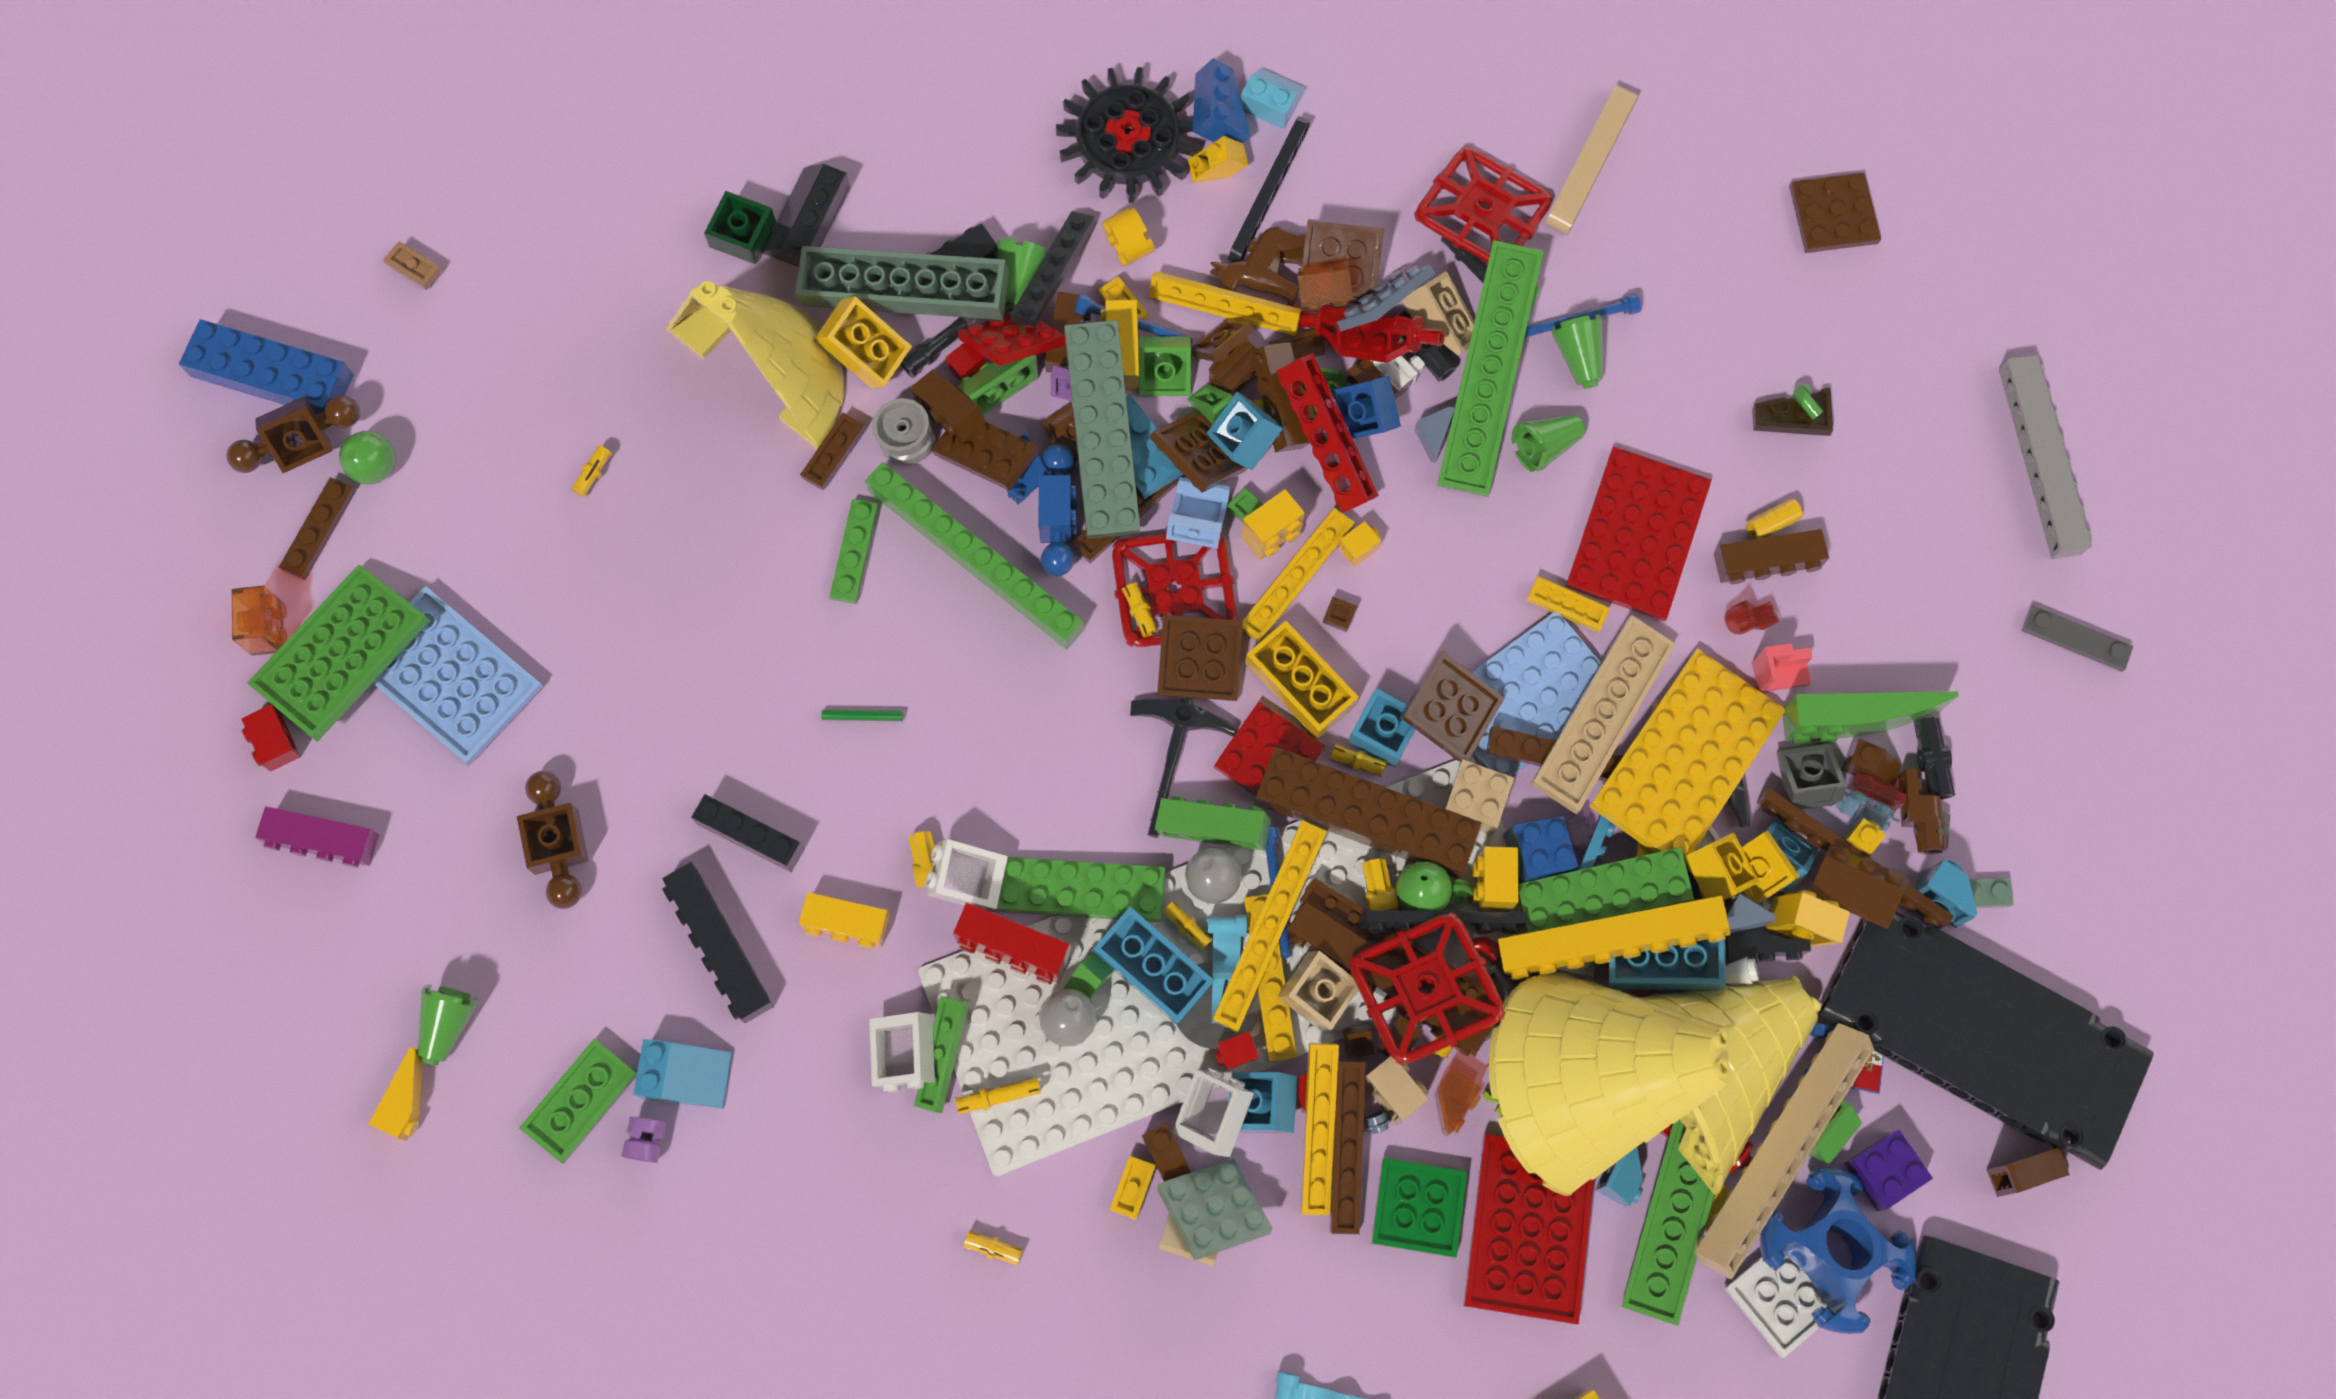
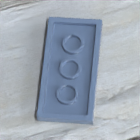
M1416 265L1408 269L1404 274L1402 271H1398L1390 275L1388 282H1384L1373 289V294L1362 297L1358 300L1359 305L1352 306L1343 312L1345 316L1337 321L1340 330H1347L1378 320L1435 274L1432 266L1428 265L1421 268L1420 265Z

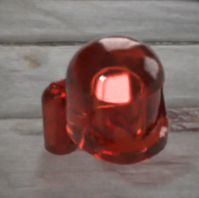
M1746 599L1730 607L1724 615L1727 629L1735 635H1743L1754 629L1764 630L1780 622L1776 612H1773L1775 607L1771 601L1754 607Z

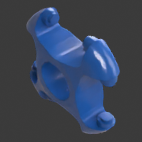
M1817 1168L1808 1175L1806 1181L1812 1189L1823 1190L1824 1200L1822 1205L1807 1226L1799 1232L1789 1230L1785 1226L1784 1216L1775 1209L1760 1233L1762 1260L1776 1271L1785 1263L1784 1258L1787 1256L1807 1274L1827 1304V1307L1820 1306L1811 1314L1814 1317L1813 1320L1818 1325L1817 1327L1836 1333L1860 1334L1869 1327L1871 1320L1867 1314L1856 1310L1855 1302L1857 1295L1871 1275L1882 1266L1891 1270L1892 1284L1898 1290L1907 1289L1914 1283L1916 1275L1914 1242L1901 1229L1890 1237L1891 1242H1889L1870 1223L1852 1197V1195L1858 1194L1864 1188L1862 1181L1858 1178L1859 1175L1839 1169ZM1828 1229L1837 1232L1850 1247L1852 1255L1850 1269L1841 1267L1830 1255L1826 1243Z

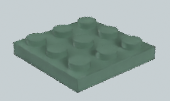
M1235 1159L1158 1184L1157 1191L1194 1260L1271 1234L1272 1226Z

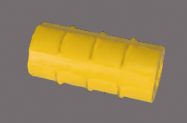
M1790 498L1771 509H1767V511L1760 515L1757 514L1756 517L1746 521L1745 526L1752 540L1766 538L1801 520L1803 512L1799 503L1795 499Z

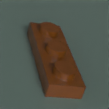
M842 413L801 472V478L824 490L866 429L865 425Z

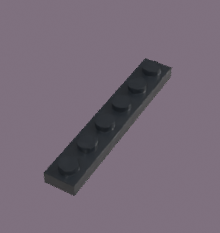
M1071 211L1010 314L1012 322L1034 328L1037 326L1095 226V216Z
M1366 910L1359 917V929H1368L1370 933L1384 932L1385 929H1395V932L1402 929L1406 931L1437 916L1449 915L1452 912L1457 914V918L1463 922L1467 930H1475L1477 934L1491 933L1492 930H1502L1503 934H1515L1527 924V913ZM1442 926V927H1440V928H1438V929H1436V930H1433V931H1431V932H1429V933H1436V932H1438L1439 930H1444V927H1445V926Z

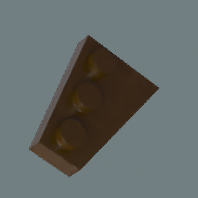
M1823 388L1820 392L1810 395L1823 411L1815 419H1812L1794 397L1789 399L1782 397L1755 403L1752 408L1753 431L1831 436L1833 432L1831 388Z

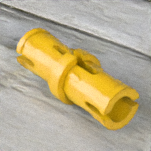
M597 445L587 464L583 463L581 467L582 472L570 489L576 494L585 497L596 478L599 479L601 477V470L612 455V452L601 445ZM597 461V465L595 466L594 470L592 471V473L586 481L585 479L587 475L589 474V472L591 471V469Z
M1131 583L1122 588L1131 608L1130 614L1132 617H1135L1142 636L1148 637L1157 633L1159 630L1149 611L1151 607L1149 603L1145 602L1138 583Z
M1336 743L1330 760L1351 766L1355 771L1360 769L1380 778L1382 777L1387 761L1364 754L1365 751L1359 750L1358 752Z
M1172 901L1163 910L1162 914L1179 929L1178 933L1181 936L1185 935L1200 952L1213 941L1196 924L1197 920L1194 917L1190 918L1175 901Z
M969 1230L963 1248L987 1255L988 1259L996 1258L1018 1266L1023 1252V1248L999 1241L1000 1238L998 1237L990 1238L972 1230Z

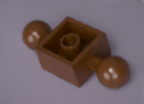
M338 395L327 402L324 412L315 415L305 396L255 418L256 430L262 440L255 443L245 439L233 442L227 449V462L237 472L250 473L260 466L263 456L271 453L282 473H286L332 452L331 440L324 429L332 425L341 429L350 428L355 425L360 417L359 405L349 396Z
M538 771L527 779L525 792L529 800L538 805L539 810L516 816L526 867L534 875L551 871L553 878L546 886V897L554 907L568 909L576 905L582 895L581 884L577 878L569 874L568 866L589 861L579 811L571 802L555 806L554 801L561 792L560 781L555 774L549 771ZM553 835H556L557 838L555 839V841L550 843L549 841L553 840Z

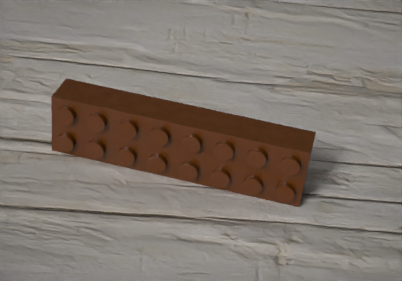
M1274 747L1254 804L1299 821L1304 820L1326 831L1413 863L1416 861L1436 863L1449 876L1460 879L1465 872L1481 822L1277 747Z

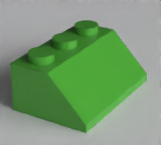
M1030 356L1002 366H998L994 362H988L972 377L967 376L962 379L956 388L977 404L982 415H984L1038 379L1036 356Z

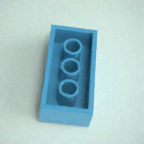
M1131 907L1125 911L1091 950L1174 1024L1180 1022L1215 981Z
M1708 939L1697 941L1695 946L1681 948L1680 945L1669 946V950L1661 953H1652L1651 950L1640 952V956L1634 958H1624L1622 955L1612 957V961L1609 962V983L1611 989L1726 991L1725 939L1718 942H1709Z

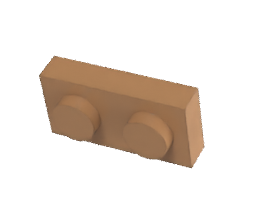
M400 241L383 260L387 266L425 290L430 287L442 272L437 264Z

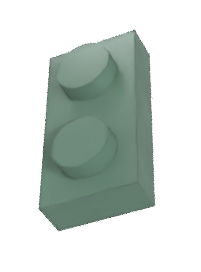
M2010 878L1969 879L1976 908L2011 907L2014 905Z

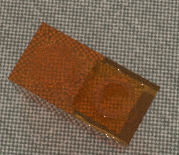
M1454 1068L1449 1071L1434 1094L1442 1134L1445 1136L1450 1135L1452 1131L1456 1134L1466 1121L1462 1118L1467 1108L1472 1111L1481 1098L1477 1094L1481 1087Z

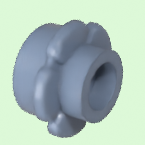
M1385 1110L1378 1111L1365 1117L1367 1124L1365 1128L1366 1130H1372L1373 1134L1381 1133L1389 1128L1387 1123H1390L1392 1119L1391 1117L1388 1118Z

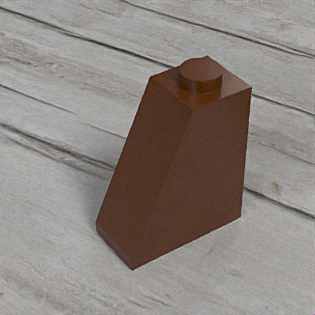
M2059 1147L1987 1169L1997 1197L2019 1193L2070 1175L2068 1160Z

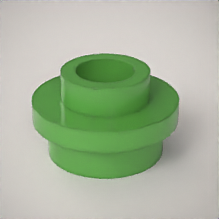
M1451 881L1453 893L1450 899L1453 902L1465 903L1473 897V889L1468 881Z

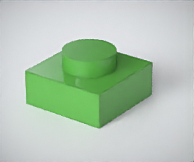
M1244 488L1227 505V510L1243 523V519L1262 506L1263 503Z

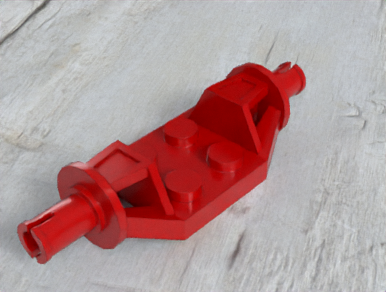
M1330 304L1323 305L1319 313L1301 311L1298 325L1299 327L1316 329L1318 338L1325 340L1340 356L1385 363L1407 352H1418L1422 344L1441 347L1445 339L1444 330L1425 328L1424 320L1419 316H1415L1413 319L1399 315L1394 317L1382 316L1376 321L1341 331L1337 321L1345 316L1343 312L1347 308H1333ZM1334 326H1337V335L1332 333ZM1407 335L1406 341L1398 343L1401 336Z

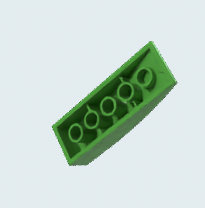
M1958 691L1796 694L1783 707L1785 708L1783 714L1785 740H1794L1795 743L1810 742L1811 739H1820L1823 743H1830L1840 738L1865 736L1888 731L1942 711L1959 695Z

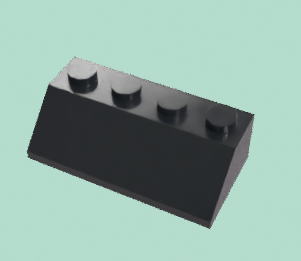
M826 164L804 167L762 253L799 267L802 246L821 247L850 189L847 172Z

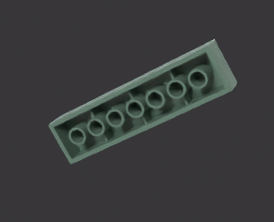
M802 246L795 295L802 306L836 308L841 299L855 296L871 311L1003 320L1009 269L1006 261L1003 259Z
M1115 320L1065 325L1064 334L1087 539L1139 534L1140 522L1118 322Z

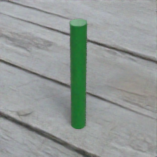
M822 709V720L903 721V711Z

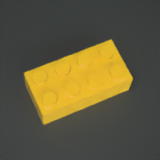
M1284 621L1246 654L1245 664L1317 740L1357 705L1358 695L1287 621Z

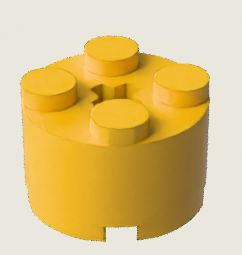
M1133 206L1101 222L1106 232L1105 236L1110 246H1114L1117 252L1116 256L1122 267L1155 252L1151 238L1147 240V229Z

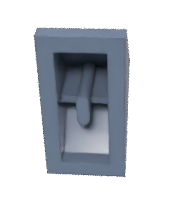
M1449 406L1417 420L1414 431L1431 462L1436 463L1455 409L1454 407Z
M1742 894L1736 896L1726 910L1730 933L1767 926L1776 920L1773 913Z

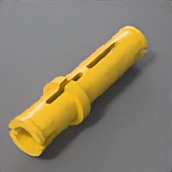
M1036 1076L988 1090L981 1088L977 1093L955 1097L958 1114L962 1115L980 1109L987 1111L990 1110L989 1107L1037 1094L1040 1095L1041 1091Z

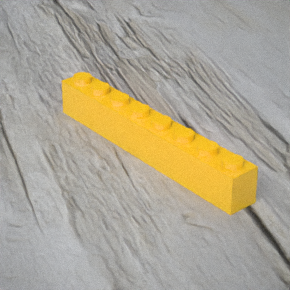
M1717 896L1500 938L1498 942L1504 972L1507 977L1517 980L1527 978L1529 976L1528 973L1540 971V974H1550L1556 972V968L1567 966L1568 969L1580 968L1584 966L1585 962L1607 963L1612 961V957L1622 955L1624 958H1634L1640 956V952L1651 950L1652 953H1661L1669 950V946L1692 947L1697 944V941L1706 939L1709 942H1718L1731 934L1723 897Z

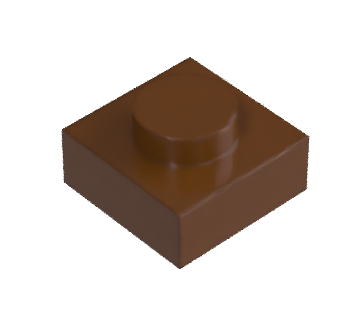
M1332 596L1322 623L1347 632L1357 606Z
M1370 1025L1342 1029L1347 1059L1374 1054Z

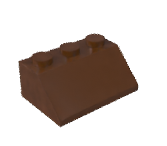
M1830 844L1810 892L1817 895L1816 898L1820 900L1837 902L1840 908L1888 929L1905 892L1909 877L1904 876L1903 873L1896 869H1888L1878 865L1870 858L1857 856L1845 847H1836Z

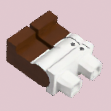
M1403 355L1388 363L1363 360L1358 365L1354 364L1347 370L1346 380L1349 384L1389 376L1396 400L1416 383L1417 376L1424 369L1425 363L1416 355L1408 362L1402 357Z

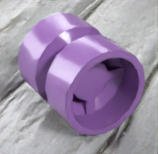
M630 1117L627 1128L630 1138L624 1141L621 1157L658 1163L661 1147L657 1143L663 1139L666 1123L652 1119ZM642 1133L648 1134V1141L639 1140Z

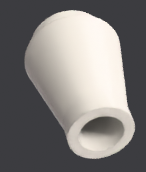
M1745 957L1726 965V984H1753V981L1759 980V972L1754 958L1748 959Z

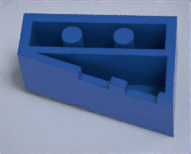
M1212 58L1195 74L1193 132L1213 143L1223 136L1244 143L1250 138V133L1233 68Z

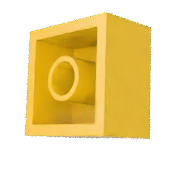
M1284 489L1243 519L1241 538L1259 560L1266 556L1271 558L1281 549V545L1287 541L1291 543L1301 535L1305 512Z
M1734 832L1684 856L1687 862V869L1695 877L1703 899L1722 896L1723 900L1760 882Z
M1484 847L1480 854L1476 856V860H1473L1472 876L1477 877L1476 887H1473L1472 903L1477 904V912H1511L1517 905L1518 848Z
M1800 890L1799 893H1785L1784 896L1773 897L1769 912L1775 915L1776 920L1770 925L1765 926V928L1790 939L1810 940L1811 947L1840 944L1843 941L1850 912L1840 908L1837 902L1831 900L1823 901L1816 898L1817 895L1813 892Z

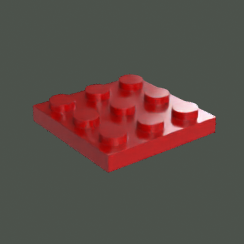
M1010 314L1004 316L1003 320L990 319V321L969 324L968 327L958 330L960 341L998 366L1066 345L1065 335L1039 320L1034 328L1012 322Z
M1258 702L1213 768L1257 796L1274 747L1316 761L1324 750L1325 745Z

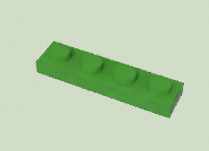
M855 499L851 501L829 596L831 600L857 604L879 508L878 503Z
M940 996L933 1024L935 1082L924 1083V1088L917 1090L914 1106L936 1113L943 1112L969 1005L968 1002Z

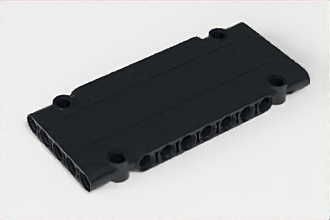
M1895 912L1888 929L1863 918L1819 1011L1820 1016L1836 1025L1840 1023L1869 1035L1874 1051L2023 1134L2041 1142L2049 1141L2052 1148L2059 1147L2061 1152H2069L2099 1170H2102L2107 1165L2112 1156L2154 1055L2152 1050L2126 1037L2119 1027H2108L2100 1023V1018L2093 1012L1946 932L1934 927H1924L1918 918L1913 916L1906 917L1898 912ZM1903 926L1910 930L1911 937L1904 933ZM1859 1019L1866 1023L1867 1031L1860 1028ZM2105 1036L2111 1040V1046L2106 1043ZM2063 1132L2069 1135L2070 1143L2065 1141Z
M1923 1235L1916 1260L1915 1280L1909 1286L1910 1291L1904 1295L1900 1305L1877 1399H2039L2050 1350L2047 1336L2055 1324L2053 1309L2060 1281L1959 1245ZM1923 1274H1926L1930 1279V1286L1927 1289L1921 1284V1276ZM2035 1312L2038 1313L2041 1318V1324L2039 1327H2037L2033 1323V1315Z

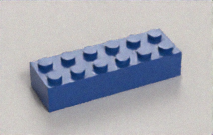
M199 319L179 362V365L192 378L282 405L305 396L315 415L325 411L326 404L331 398L345 395L354 376L343 361Z

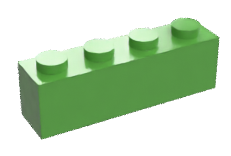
M1171 796V799L1161 798L1155 830L1162 837L1263 851L1266 849L1272 819L1260 807L1249 806L1247 810L1240 809L1237 805L1231 803H1222V806L1212 805L1213 803L1202 799H1198L1194 803L1187 802V799L1179 796Z

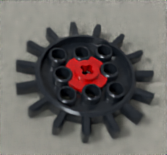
M1112 67L1108 68L1107 82L1110 87L1099 92L1088 80L1084 79L1081 81L1082 90L1089 98L1084 106L1065 98L1063 110L1077 116L1076 125L1056 124V136L1076 137L1077 145L1060 150L1059 155L1061 162L1081 157L1085 163L1074 174L1075 182L1078 185L1094 173L1103 179L1099 185L1100 198L1104 199L1113 182L1127 185L1126 196L1128 202L1134 203L1136 196L1135 184L1149 181L1153 191L1159 197L1163 195V186L1158 176L1164 171L1168 170L1182 181L1185 179L1186 170L1174 161L1176 155L1181 153L1194 156L1198 153L1199 145L1180 141V133L1193 132V119L1179 121L1177 115L1178 112L1190 106V97L1186 94L1170 103L1163 96L1170 86V78L1168 76H1165L1153 90L1142 86L1144 80L1142 67H1137L1134 73L1133 84H1118L1117 75ZM1137 99L1140 100L1141 103L1138 105H1133L1130 103V101ZM1117 111L1120 113V115L1117 117L1110 116L1109 113ZM1146 118H1152L1155 120V122L1148 124L1145 123L1143 120ZM1091 123H1097L1100 125L1096 129L1088 127V125ZM1159 137H1166L1169 140L1167 142L1162 143L1157 141L1156 139ZM1111 142L1113 146L1105 148L1101 144ZM1138 149H1145L1148 152L1146 154L1140 155L1135 151ZM1117 161H1124L1127 164L1125 166L1119 167L1116 166L1114 163Z

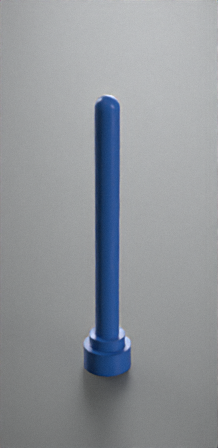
M1635 292L1625 295L1621 302L1527 326L1525 337L1551 331L1553 326L1559 329L1561 328L1560 323L1589 315L1590 320L1596 319V315L1604 317L1619 312L1628 313L1629 315L1641 312L1640 298Z
M1080 293L1076 301L1074 313L1083 316L1093 313L1101 316V309H1106V307L1094 303L1095 300L1090 299L1091 296ZM1137 318L1139 330L1160 337L1188 336ZM1190 336V342H1191V344H1192V343H1193V339H1192V337Z
M1270 827L1265 849L1271 887L1279 872L1276 845H1278V840L1280 839L1279 827ZM1287 923L1279 939L1281 957L1285 959L1291 956Z

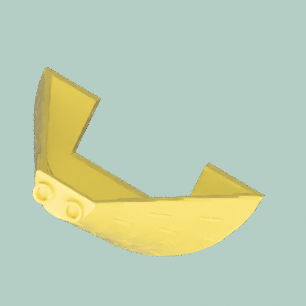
M705 281L690 291L686 300L677 310V313L674 314V317L665 326L666 330L703 359L732 331L785 404L786 408L779 415L780 420L818 449L836 423L835 419L839 408H842L844 398V374L841 362L814 340L822 326L810 314L798 306L776 297L714 285L710 281Z
M1564 972L1541 974L1521 982L1504 1001L1505 1017L1501 1020L1500 1026L1493 1029L1489 1048L1490 1089L1492 1098L1499 1100L1502 1116L1498 1119L1504 1137L1514 1155L1528 1173L1536 1172L1543 1179L1542 1185L1565 1196L1571 1195L1589 1179L1594 1180L1642 1142L1647 1143L1669 1125L1676 1123L1699 1104L1729 1084V1036L1726 1027L1689 1016L1671 1008H1665L1648 1000L1636 998Z
M1794 975L1788 978L1756 981L1753 984L1727 985L1726 991L1686 990L1678 993L1637 997L1665 1008H1671L1689 1016L1724 1026L1728 1029L1729 1084L1680 1119L1687 1129L1678 1150L1714 1195L1720 1192L1748 1138L1753 1134L1763 1112L1770 1105L1782 1079L1786 1077L1798 1051L1803 1047L1817 1023V1012L1821 1010L1820 1004L1814 997H1809L1802 988L1800 980Z

